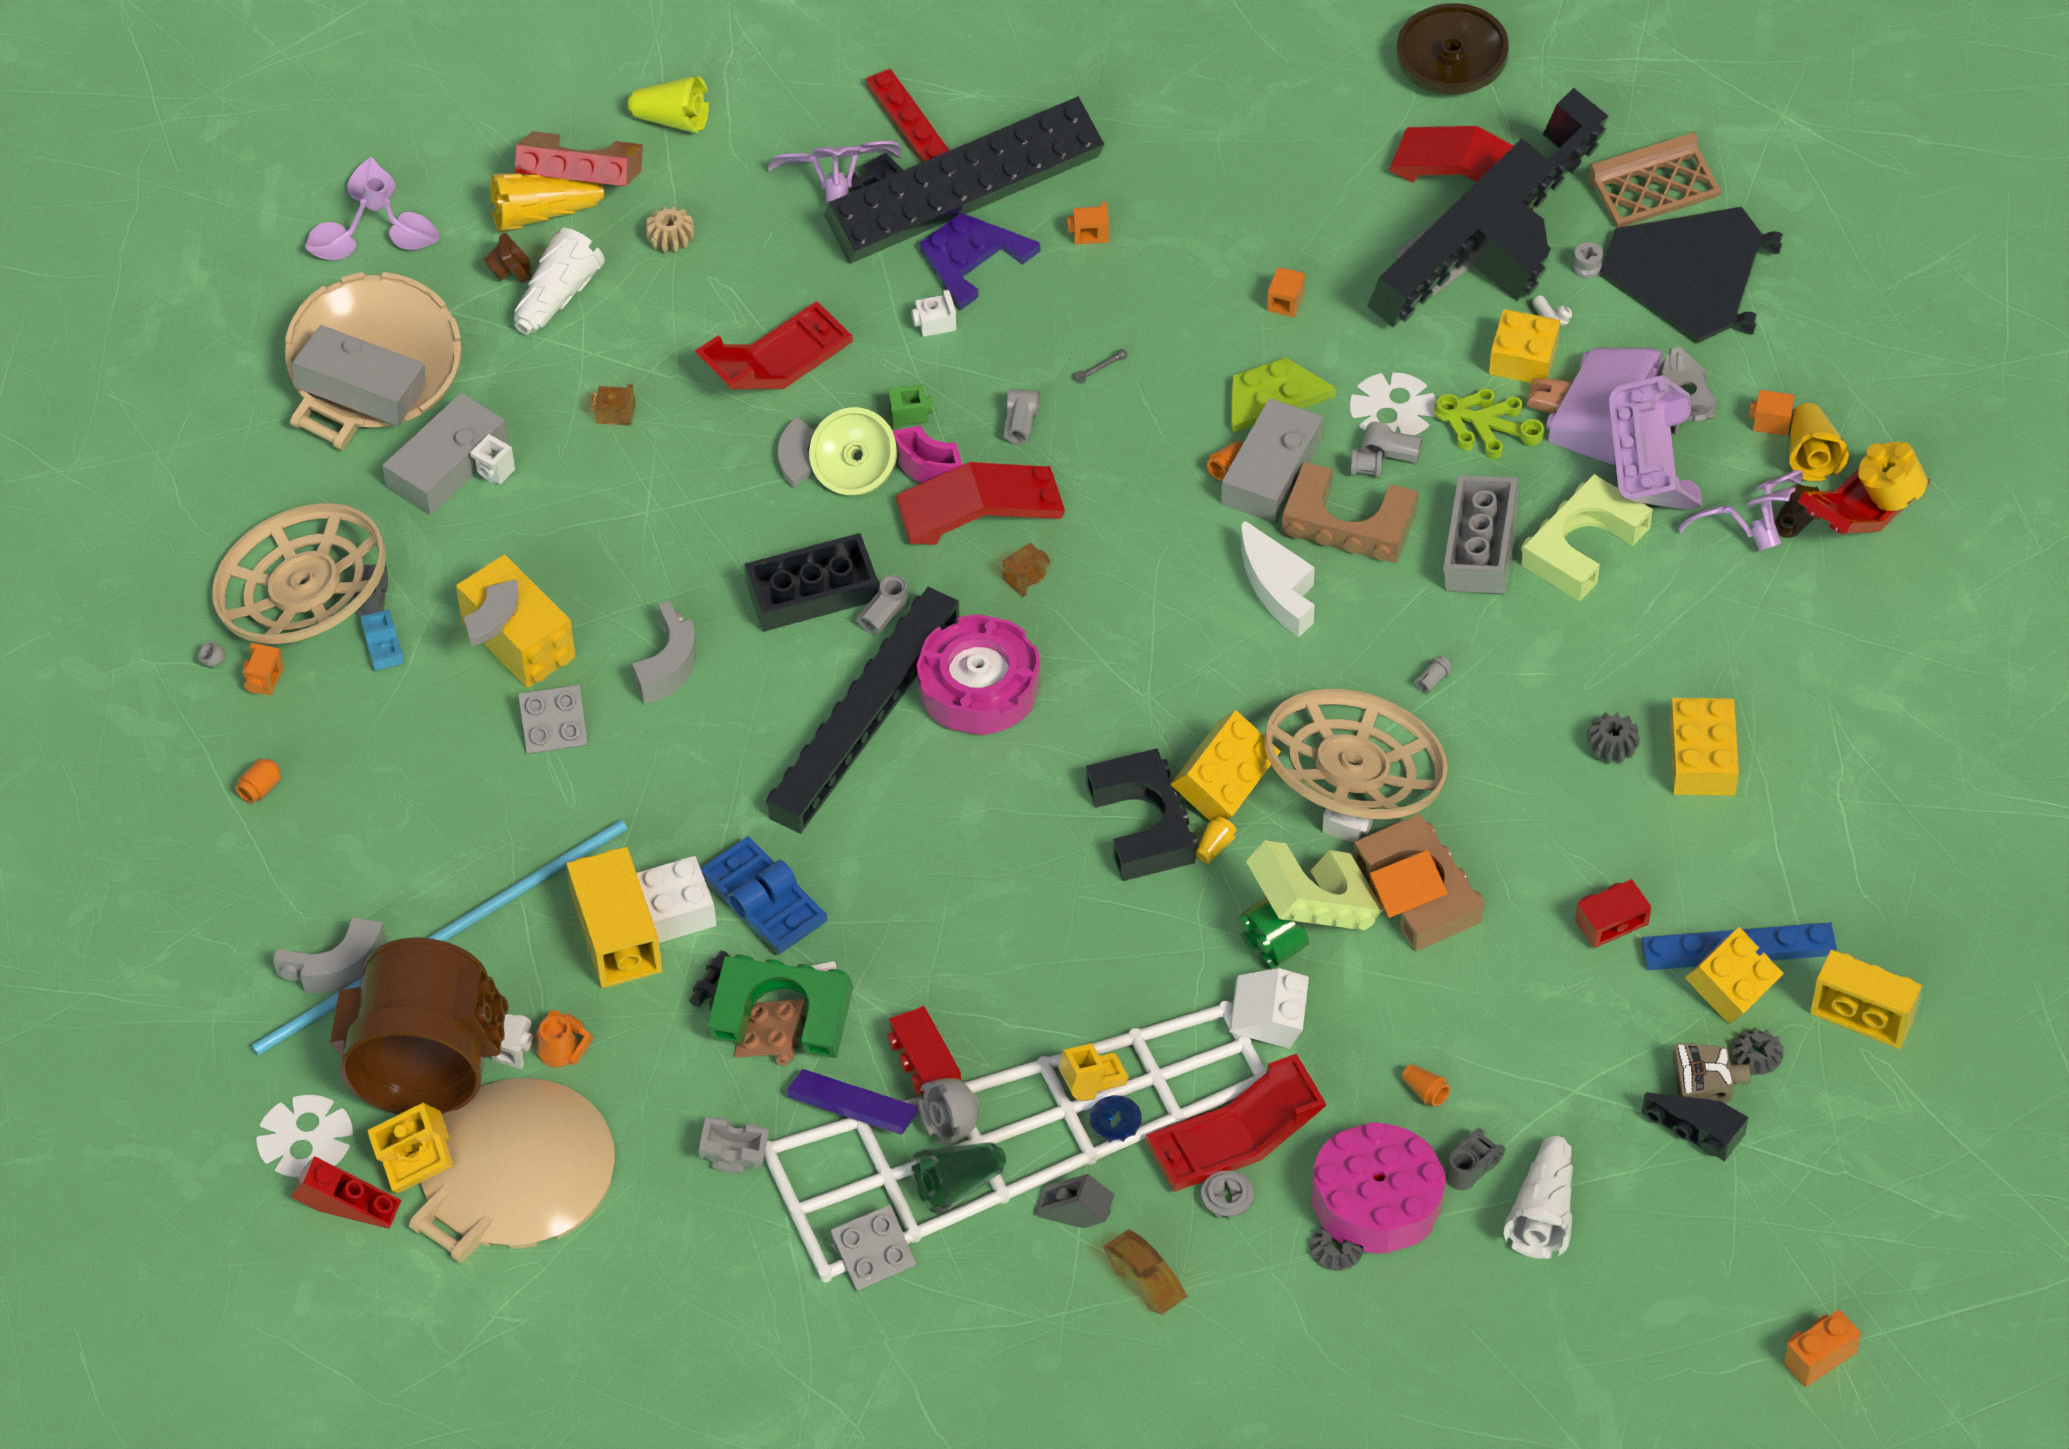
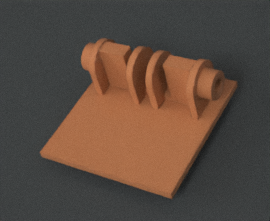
M806 1000L755 1003L750 1015L744 1043H738L734 1057L774 1055L779 1065H788L794 1058L793 1052L795 1048L793 1046L798 1045L801 1027L806 1020L804 1009Z

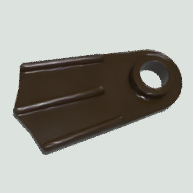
M1799 483L1795 486L1796 490L1790 495L1789 501L1785 502L1774 521L1779 536L1784 538L1795 537L1814 519V517L1805 512L1806 507L1800 504L1798 500L1803 492L1820 491L1817 486L1810 487L1800 485Z

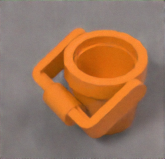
M552 1010L541 1022L534 1036V1039L537 1040L536 1050L538 1058L549 1067L560 1068L570 1063L576 1065L591 1044L593 1035L584 1028V1023L569 1013L564 1015L557 1010ZM573 1032L584 1036L579 1045Z

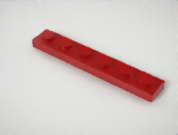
M891 68L866 78L867 88L921 163L950 151Z

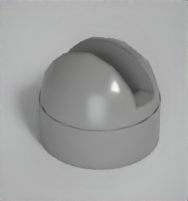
M212 640L207 641L201 647L198 659L209 667H217L220 665V661L224 662L225 650Z

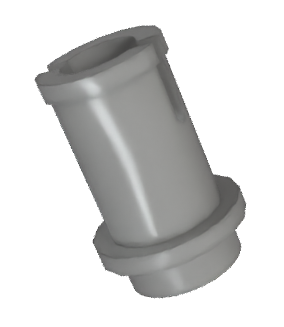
M1443 656L1432 658L1430 666L1414 680L1416 687L1421 692L1424 691L1425 694H1429L1443 677L1447 678L1451 674V663Z

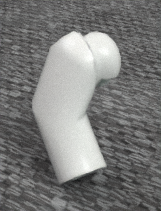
M1537 296L1532 301V305L1539 316L1561 320V327L1568 324L1569 319L1572 317L1570 308L1560 306L1558 310H1554L1550 307L1544 296Z

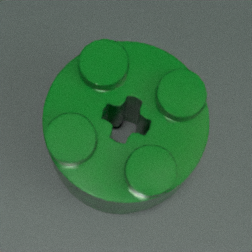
M1267 897L1238 916V921L1245 930L1241 933L1244 942L1250 949L1258 948L1261 952L1260 958L1269 970L1279 966L1309 945L1308 935L1304 927L1298 930L1295 921L1279 919Z

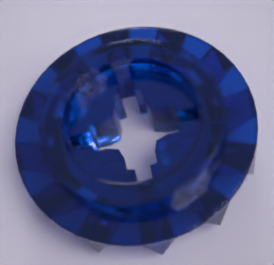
M1112 1095L1104 1097L1097 1101L1090 1111V1127L1096 1132L1098 1138L1102 1136L1109 1143L1113 1140H1121L1124 1143L1126 1138L1130 1136L1135 1137L1138 1128L1141 1127L1142 1115L1138 1105L1124 1096ZM1119 1111L1120 1121L1117 1123V1126L1112 1127L1110 1119H1113L1114 1115Z

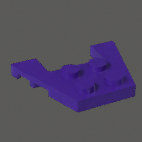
M960 213L920 242V251L935 275L940 277L945 291L949 290L954 300V305L959 311L979 297L978 289L963 277L999 250H1003L1023 265L1041 251V244L1038 241L964 213Z

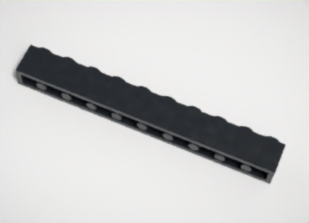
M927 587L921 596L915 597L910 611L905 617L902 616L898 620L895 631L881 643L878 654L874 659L868 660L863 674L858 680H854L850 684L847 695L842 702L838 701L835 704L827 722L820 724L815 738L809 745L806 744L803 747L795 765L787 768L783 781L777 789L773 788L770 791L766 800L770 820L800 834L803 832L917 678V662L925 639L939 626L943 630L957 623V618L960 617L959 600L930 587Z

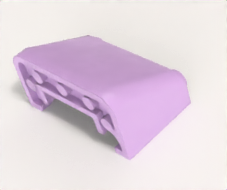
M1594 347L1590 352L1586 351L1581 360V369L1556 413L1552 412L1546 424V429L1550 430L1548 442L1614 466L1616 462L1609 396L1620 385L1660 376L1662 351L1651 347Z
M1664 375L1616 387L1609 396V408L1618 488L1621 495L1632 502L1682 510L1702 507L1699 486L1691 480H1679L1676 476L1670 427L1684 423L1691 413L1689 393Z

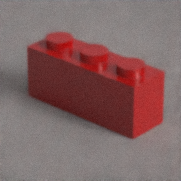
M925 1006L889 1018L891 1032L886 1034L888 1043L892 1051L898 1050L900 1054L898 1055L899 1062L904 1073L910 1072L912 1076L910 1077L911 1084L916 1095L922 1094L924 1098L925 1090L920 1091L921 1087L925 1083L936 1079L952 1078L962 1082L961 1071Z

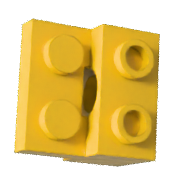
M421 1103L367 1130L376 1159L383 1162L391 1189L397 1194L454 1166L446 1143L450 1138L441 1111L425 1103Z

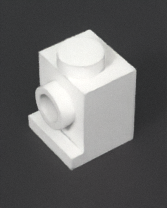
M949 290L943 291L941 296L915 301L916 309L911 310L912 320L915 327H920L923 337L957 330L956 310Z
M489 434L470 452V457L476 461L477 472L491 483L501 485L515 470L512 447Z
M1326 808L1323 814V833L1354 843L1360 840L1362 834L1367 835L1369 833L1373 819L1352 817Z
M505 1015V1038L501 1041L500 1055L491 1056L492 1061L522 1070L524 1066L522 1054L529 1051L533 1040V1034L530 1033L532 1025L530 1019L523 1015Z

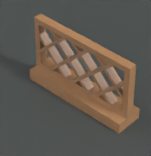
M1695 132L1591 164L1587 181L1592 189L1596 188L1616 228L1631 225L1720 196L1721 190L1697 147L1699 140ZM1694 158L1698 165L1696 171L1680 166L1682 161ZM1665 167L1674 172L1671 178L1667 179L1655 174L1656 170ZM1677 172L1692 178L1689 187L1674 181ZM1639 175L1648 180L1645 187H1641L1629 182L1630 178ZM1699 180L1708 184L1710 190L1701 192L1692 187L1695 181ZM1651 181L1667 186L1663 195L1648 189ZM1613 183L1621 186L1622 189L1619 195L1608 192L1604 185ZM1670 188L1686 193L1684 198L1680 200L1667 197ZM1625 189L1641 194L1637 203L1622 197ZM1644 196L1660 201L1659 205L1654 208L1641 205ZM1618 204L1634 209L1632 215L1621 218L1617 211Z

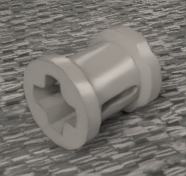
M1353 449L1351 475L1355 476L1357 473L1373 474L1376 478H1380L1383 451L1371 454L1359 453L1358 450Z

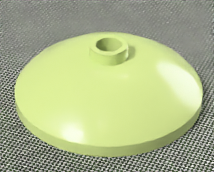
M851 407L830 414L819 424L810 442L809 458L815 476L824 486L841 495L859 496L872 492L888 479L896 463L897 444L891 427L881 416L868 409ZM862 451L861 459L854 460V453Z

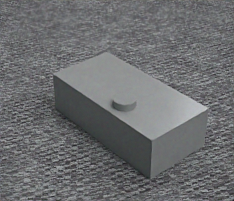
M323 325L318 327L292 362L295 388L396 426L400 425L426 388L425 363Z
M460 393L382 465L386 488L431 516L477 473L476 461L470 457V452L488 434L506 444L509 443L506 420L465 394Z
M1269 398L1222 480L1221 504L1276 523L1290 498L1303 463H1310L1323 440L1324 417Z
M1458 475L1443 567L1446 591L1506 594L1520 506L1518 478Z

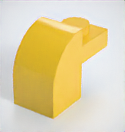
M1093 1043L1064 1049L1058 1065L1072 1095L1082 1101L1094 1100L1098 1091L1126 1085L1129 1078L1116 1052L1099 1056Z

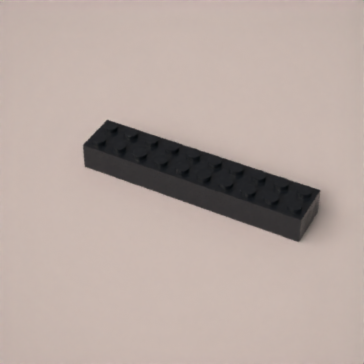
M1077 96L828 202L824 217L849 264L949 222L960 213H970L1098 158L1105 144L1082 101Z

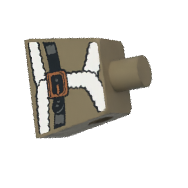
M1686 1043L1674 1044L1672 1064L1677 1096L1717 1100L1727 1104L1732 1098L1733 1084L1750 1083L1749 1065H1730L1727 1048Z

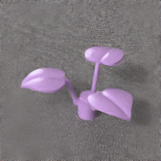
M874 141L855 147H819L812 150V155L807 153L780 154L771 159L768 165V172L786 164L813 163L820 178L822 189L826 190V203L828 204L830 201L849 194L848 188L852 187L851 180L858 154L886 152L901 158V147L894 141ZM838 156H852L847 178H845L844 173H839ZM832 157L833 173L827 175L828 179H825L819 164V158Z
M370 157L354 171L348 181L347 188L350 196L360 201V206L350 229L346 231L342 225L334 222L321 223L312 229L305 247L311 254L326 260H341L350 256L356 249V241L350 236L353 235L365 207L372 211L380 210L383 206L385 207L389 220L393 224L389 230V237L396 246L402 249L417 250L436 243L440 239V234L436 227L420 214L403 212L398 217V220L395 219L389 199L395 192V181L389 173Z
M1795 470L1774 477L1755 488L1756 491L1764 488L1765 495L1759 496L1746 504L1747 508L1761 504L1763 518L1753 521V528L1750 529L1732 506L1723 505L1708 508L1690 516L1680 526V534L1697 518L1710 514L1729 513L1745 530L1748 538L1754 537L1758 551L1781 544L1774 523L1771 500L1789 501L1790 495L1796 488H1783L1772 493L1770 491L1777 484L1781 483L1800 484L1803 477L1802 470Z

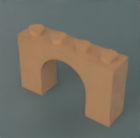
M1304 462L1282 515V534L1316 542L1323 546L1347 550L1350 553L1374 557L1381 561L1397 563L1417 512L1419 491L1390 484L1383 503L1374 516L1359 522L1343 521L1332 516L1324 507L1332 488L1333 469Z
M1420 813L1355 841L1353 859L1369 883L1371 872L1429 850L1448 895L1401 913L1400 930L1415 952L1481 923L1483 908L1485 907L1481 894L1478 891L1474 892L1469 885L1465 871L1462 868L1458 869L1453 862L1449 848L1446 845L1442 846L1437 839L1433 825L1429 822L1426 823Z

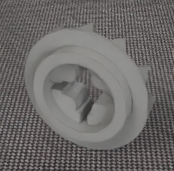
M1217 1172L1211 1175L1202 1186L1201 1200L1204 1202L1206 1210L1214 1212L1217 1218L1228 1216L1232 1220L1235 1215H1244L1253 1203V1186L1244 1175L1238 1172ZM1226 1186L1230 1194L1233 1195L1231 1203H1228L1222 1197Z

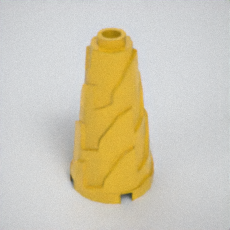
M518 173L493 174L490 179L491 204L494 203L495 207L492 215L499 232L523 228L524 225L549 221L551 217L575 214L576 211L598 206L599 201L604 199L602 183L540 175H521Z

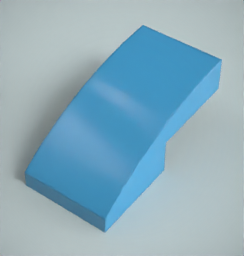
M387 609L360 616L374 670L405 664L390 610Z

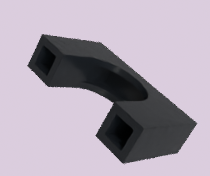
M1158 748L1086 766V785L1095 808L1126 800H1142L1153 804L1163 814L1161 821L1153 828L1113 839V857L1122 881L1195 863V850L1199 848L1197 836L1194 831L1190 832L1188 829L1189 817L1185 807L1180 808L1178 803L1180 801L1179 792L1170 785L1169 777L1171 772L1167 759H1161Z

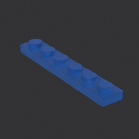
M1831 922L1742 929L1759 947L1755 952L1759 956L1765 953L1771 961L1825 957L1829 955L1831 950L1837 951ZM1734 930L1642 937L1641 945L1646 971L1696 967Z

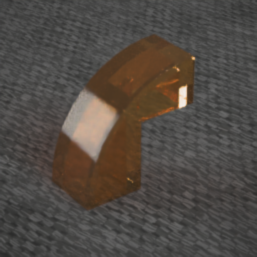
M1128 1229L1103 1246L1115 1273L1136 1282L1149 1310L1162 1315L1188 1297L1176 1275L1161 1255L1134 1231Z

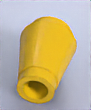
M1217 816L1215 820H1210L1199 842V848L1195 851V856L1202 862L1209 864L1212 859L1235 840L1236 827L1229 820L1221 816Z

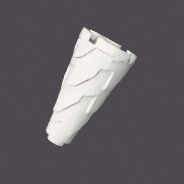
M562 227L560 232L559 228L557 229L539 260L540 265L528 283L529 288L515 309L514 321L518 331L528 335L529 333H536L540 327L543 328L559 309L562 310L577 291L580 292L595 273L600 271L605 263V258L599 247L594 252L589 248L592 243L589 238L569 228Z
M1551 1136L1544 1139L1541 1143L1535 1161L1531 1163L1528 1175L1519 1190L1516 1202L1505 1220L1503 1234L1506 1242L1510 1237L1513 1241L1511 1248L1528 1257L1551 1259L1553 1251L1559 1250L1558 1256H1560L1569 1246L1572 1227L1570 1199L1573 1166L1571 1165V1146L1563 1137Z

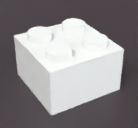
M696 856L637 873L659 943L717 926L714 903Z

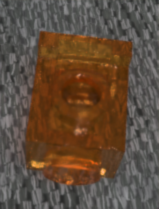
M627 384V388L599 386L598 393L591 394L590 410L595 411L597 424L632 425L635 409L633 384Z
M1028 543L1002 561L1003 580L1021 597L1027 595V588L1029 586L1039 583L1046 576V567L1050 565V559L1043 550H1038L1034 545Z

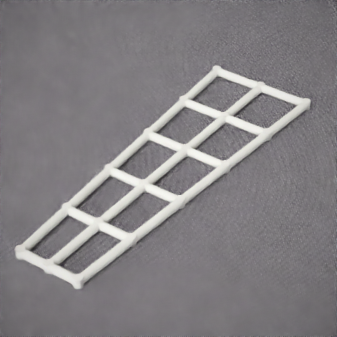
M1223 1001L1220 1005L1142 1029L1133 1028L1129 1033L1093 1043L1098 1055L1133 1045L1147 1074L1128 1080L1126 1085L1097 1092L1094 1100L1082 1101L1077 1099L1070 1102L1054 1071V1068H1057L1062 1053L1050 1057L1042 1056L1037 1061L964 1082L975 1093L1042 1073L1058 1107L983 1135L980 1134L975 1125V1128L967 1135L969 1140L891 1169L871 1130L870 1124L852 1118L839 1120L774 1141L767 1140L764 1159L790 1212V1217L793 1219L819 1274L820 1281L827 1283L833 1277L848 1270L843 1259L828 1265L805 1214L884 1185L906 1230L903 1232L907 1244L917 1243L927 1235L999 1203H1007L1017 1195L1082 1166L1095 1164L1098 1159L1145 1139L1146 1134L1186 1121L1237 1098L1266 1074V1069L1251 1043V1038L1232 1033L1235 1041L1160 1069L1145 1042L1149 1039L1221 1017L1224 1018L1230 1029L1232 1003ZM1242 1052L1254 1074L1253 1077L1180 1109L1166 1080ZM1154 1085L1168 1114L1093 1147L1076 1113ZM923 1096L908 1099L904 1102L916 1105L917 1110H919L918 1100L922 1099ZM1065 1118L1082 1153L1006 1186L987 1147ZM857 1129L878 1174L799 1203L776 1153ZM975 1151L994 1192L917 1225L896 1180Z

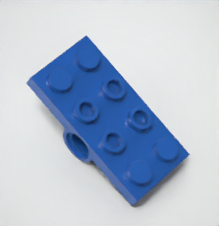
M749 836L700 868L705 882L777 955H780L828 921L827 913L797 885L796 877L790 867L780 859L774 862Z

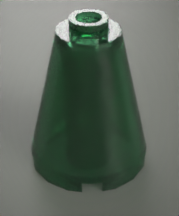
M993 1142L923 1149L913 1155V1158H917V1164L911 1166L914 1185L921 1200H928L933 1206L928 1209L932 1213L940 1214L946 1212L1001 1174L1006 1164V1156L1002 1148L996 1146Z

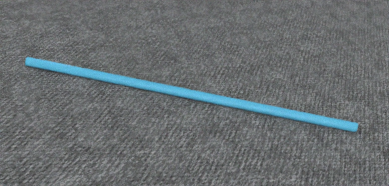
M623 820L617 821L427 938L447 941L567 867L566 863L586 856L627 831L626 824ZM362 978L344 989L361 987ZM339 992L252 1044L253 1052L259 1056L336 1009Z

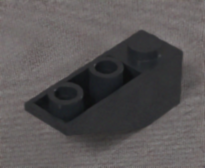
M1646 1092L1644 1095L1642 1113L1650 1121L1672 1130L1680 1139L1689 1140L1701 1147L1706 1154L1713 1157L1716 1156L1724 1162L1746 1134L1748 1117L1722 1101Z

